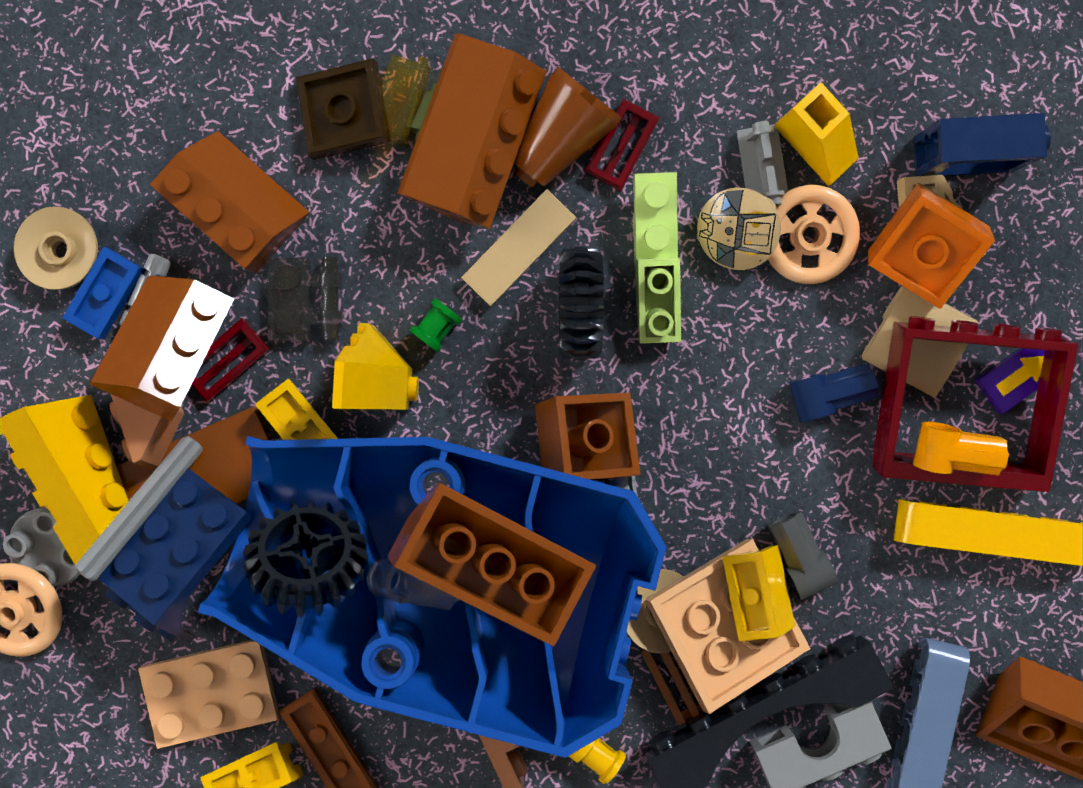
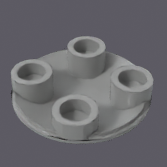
M36 508L26 512L16 520L10 534L3 541V549L11 557L13 563L25 565L36 570L53 587L66 585L75 580L80 574L76 571L74 562L53 529L56 521L47 508Z

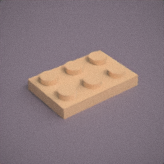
M254 640L143 665L138 668L157 749L276 721L280 718L264 646Z

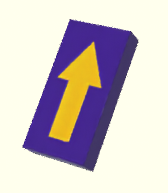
M1019 348L974 380L998 414L1005 413L1038 389L1045 350Z

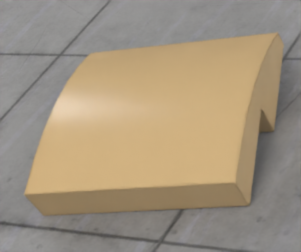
M901 286L883 314V322L861 356L863 360L886 372L894 322L908 323L909 316L932 318L936 320L935 325L951 326V320H964L978 323V321L946 303L939 309ZM913 339L906 383L935 398L954 370L968 344Z

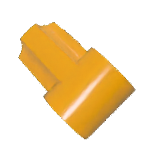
M922 422L913 465L926 471L941 474H951L953 469L999 476L1000 472L1006 468L1008 462L1007 440L998 436L963 432L957 427L943 423Z

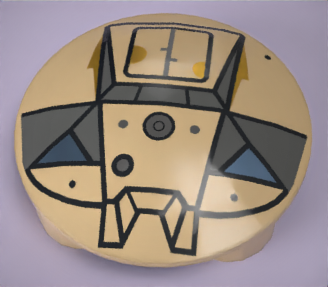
M737 187L718 192L708 200L700 212L697 233L704 252L715 263L728 269L746 270L762 264L773 254L780 239L781 224L773 200L757 191Z

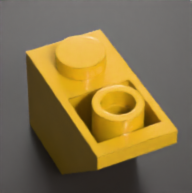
M822 82L773 125L827 186L836 181L859 159L850 114Z

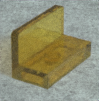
M394 54L391 56L382 84L391 143L408 147L412 134L410 126L433 71L429 58L419 56L418 62Z

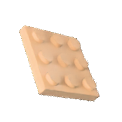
M745 539L645 599L703 712L708 714L810 650L795 618V627L779 638L738 640L722 557L730 554L759 551L753 539Z

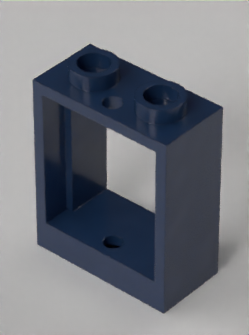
M1045 113L939 119L913 137L915 177L1013 173L1047 157V150L1051 143L1050 129L1045 125Z

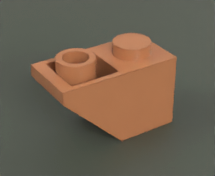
M111 394L113 402L110 403V411L115 421L121 425L125 437L122 440V448L126 457L136 465L149 470L156 469L161 464L184 416L182 406H180L173 421H170Z

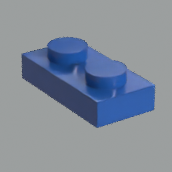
M103 247L62 318L97 339L104 340L135 288L140 274H143L145 269L114 250Z

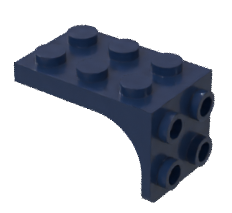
M188 468L98 577L101 582L109 587L105 595L123 609L128 607L136 613L133 619L152 633L157 631L172 643L178 638L191 643L196 636L182 625L184 607L196 587L253 517Z

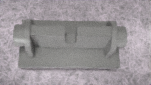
M769 121L756 122L752 124V128L737 130L745 188L757 191L763 196L770 198L774 201L775 205L782 204L781 196L785 195L788 187L779 131L773 125H769Z

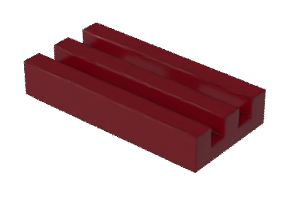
M624 98L616 112L622 119L617 124L618 126L602 138L585 170V174L597 178L600 182L614 187L619 192L622 191L660 118ZM627 111L633 114V117L605 170L602 171L597 166ZM640 120L648 122L619 178L612 176Z
M241 318L211 344L201 366L241 332L247 337L200 378L195 376L191 384L206 403L211 402L271 350L244 318ZM254 344L256 349L211 388L207 389L204 386Z

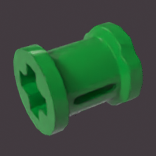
M434 298L431 301L432 308L418 326L412 325L409 331L436 352H439L442 349L440 343L455 324L460 325L463 320Z

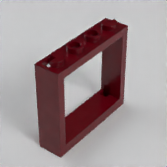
M909 316L908 323L894 322L873 452L872 467L881 477L1050 492L1078 343L1061 337L1062 331L1052 328L1037 327L1035 334L1020 333L1021 327L994 324L993 330L977 329L978 323L964 320H951V326L935 325V319L919 316ZM913 339L1045 350L1024 463L1007 462L1006 468L1000 472L999 476L953 469L951 474H941L914 466V453L895 452Z

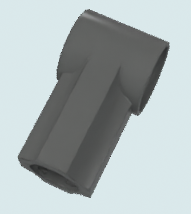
M801 511L787 514L767 525L776 545L780 548L781 556L786 565L783 567L786 575L789 574L795 584L792 589L799 600H803L838 583L836 572L829 558L822 549L819 550Z

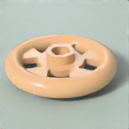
M804 185L787 191L784 196H781L782 204L776 205V211L781 224L780 235L790 233V242L794 249L783 253L778 242L775 251L768 258V261L780 275L790 281L801 284L826 282L843 272L857 252L860 241V226L856 212L844 196L825 186ZM800 204L806 215L799 217L792 224L786 213ZM823 204L836 212V216L830 224L825 218L817 215V211ZM808 227L813 228L816 232L815 240L811 243L806 242L803 237V233ZM832 233L843 236L838 253L827 250L831 242ZM802 255H818V267H801Z
M16 563L0 564V625L10 630L8 637L0 632V653L16 657L37 654L53 643L61 629L62 606L56 590L42 574L25 565ZM4 580L18 581V590L6 591ZM37 595L44 611L36 612L37 604L33 596ZM32 623L39 633L29 639L23 629Z

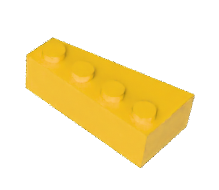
M92 395L26 406L0 417V435L4 434L14 451L9 456L18 470L25 469L37 489L32 492L40 507L44 506L52 514L56 521L53 529L75 565L129 502Z

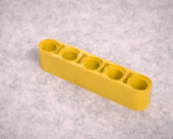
M898 499L894 541L920 546L1083 566V522L1075 523L1063 519L1036 518L1016 513H996L984 509L956 508L945 504L921 501L916 503L906 501L905 499Z

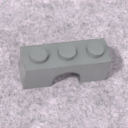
M869 701L859 707L833 704L824 708L830 722V733L827 740L815 748H805L798 745L794 734L787 725L750 740L749 742L769 788H806L807 785L818 780H833L841 776L844 769L858 763L869 764L875 762L882 756L883 752L892 749L872 702Z

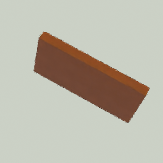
M256 406L187 435L196 440L203 448L202 453L189 469L235 504L248 499L252 455L249 447L245 445L247 436L265 441L271 440ZM182 438L170 443L162 461ZM130 461L116 466L128 501H130L156 469L149 470Z

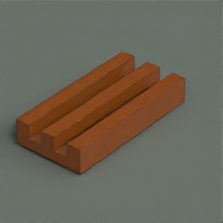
M641 648L640 652L677 724L684 723L685 719L690 716L694 718L700 715L699 712L702 711V708L698 702L694 703L670 654L660 653L687 708L681 711L651 655L653 652Z

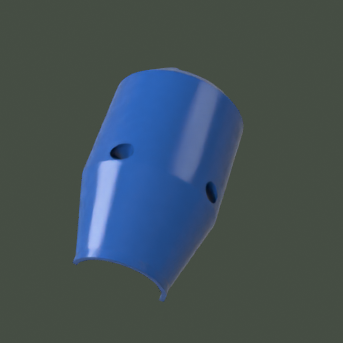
M247 436L245 445L249 447L252 455V475L245 511L253 519L237 537L222 576L208 598L200 603L198 613L216 617L356 703L566 758L622 724L633 681L626 666H624L631 646V638L627 637L626 632L629 619L636 621L640 612L642 595L638 594V586L656 591L667 547L634 491L430 437L265 441ZM435 472L443 474L448 479L449 488L597 565L555 646L393 566L387 555L409 515L429 493L426 487V480L429 475ZM312 499L316 504V508L321 509L330 502L334 508V513L345 509L349 515V521L357 520L360 526V534H364L367 540L368 566L364 569L362 585H355L353 597L341 596V604L338 610L330 604L323 605L321 616L314 611V608L306 609L301 619L296 614V608L293 607L283 616L277 609V603L266 608L265 604L262 603L261 595H254L251 591L250 583L244 573L243 566L245 561L243 551L245 545L249 544L250 530H259L261 517L274 519L273 512L275 507L284 512L289 511L293 501L299 508L307 507ZM302 549V557H306L308 566H311V558H307L305 550ZM390 648L397 651L402 660L401 666L397 667L387 664L382 658L381 650Z

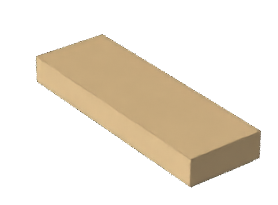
M546 189L461 278L492 307L576 220V216Z

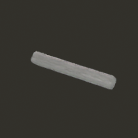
M185 436L177 443L77 562L75 569L79 574L90 581L98 579L165 498L178 479L202 453L203 448L196 440Z

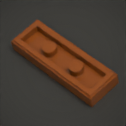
M316 687L279 710L282 718L327 788H379Z

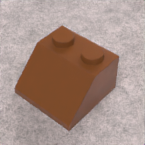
M630 392L555 396L535 404L542 467L593 481L641 475Z

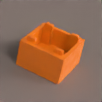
M918 182L868 249V265L941 309L995 242V238L990 226Z

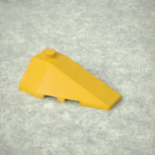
M359 323L357 334L353 333L350 337V346H344L335 360L332 408L410 409V401L417 402L419 377L412 376L411 366L374 325Z

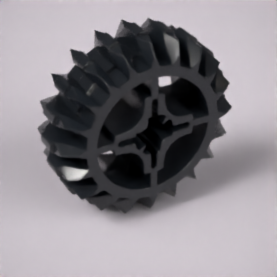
M587 247L563 249L559 257V353L563 358L574 359V361L598 358L602 352L604 324L602 254L598 249H587Z
M312 499L307 507L299 508L293 501L290 510L286 512L275 507L273 512L274 519L261 517L259 530H250L249 544L245 545L243 551L245 561L243 566L244 573L250 583L251 591L254 595H261L262 603L265 604L266 608L277 603V609L282 616L291 607L296 608V614L300 619L306 612V609L314 608V611L321 616L323 605L330 604L338 610L341 604V596L352 598L355 593V585H362L364 569L368 566L367 540L364 534H360V526L357 520L349 521V515L345 509L334 513V508L330 502L321 509L316 508V504ZM302 549L305 550L307 558H311V566H308L306 557H302Z

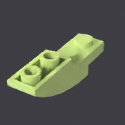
M677 172L633 174V237L639 343L681 342Z

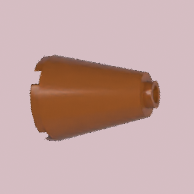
M557 67L553 73L551 72L526 128L514 164L518 166L514 174L532 188H534L537 182L546 186L618 126L617 124L622 117L561 68Z

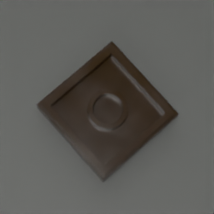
M373 58L296 77L308 157L312 160L391 142L379 67Z

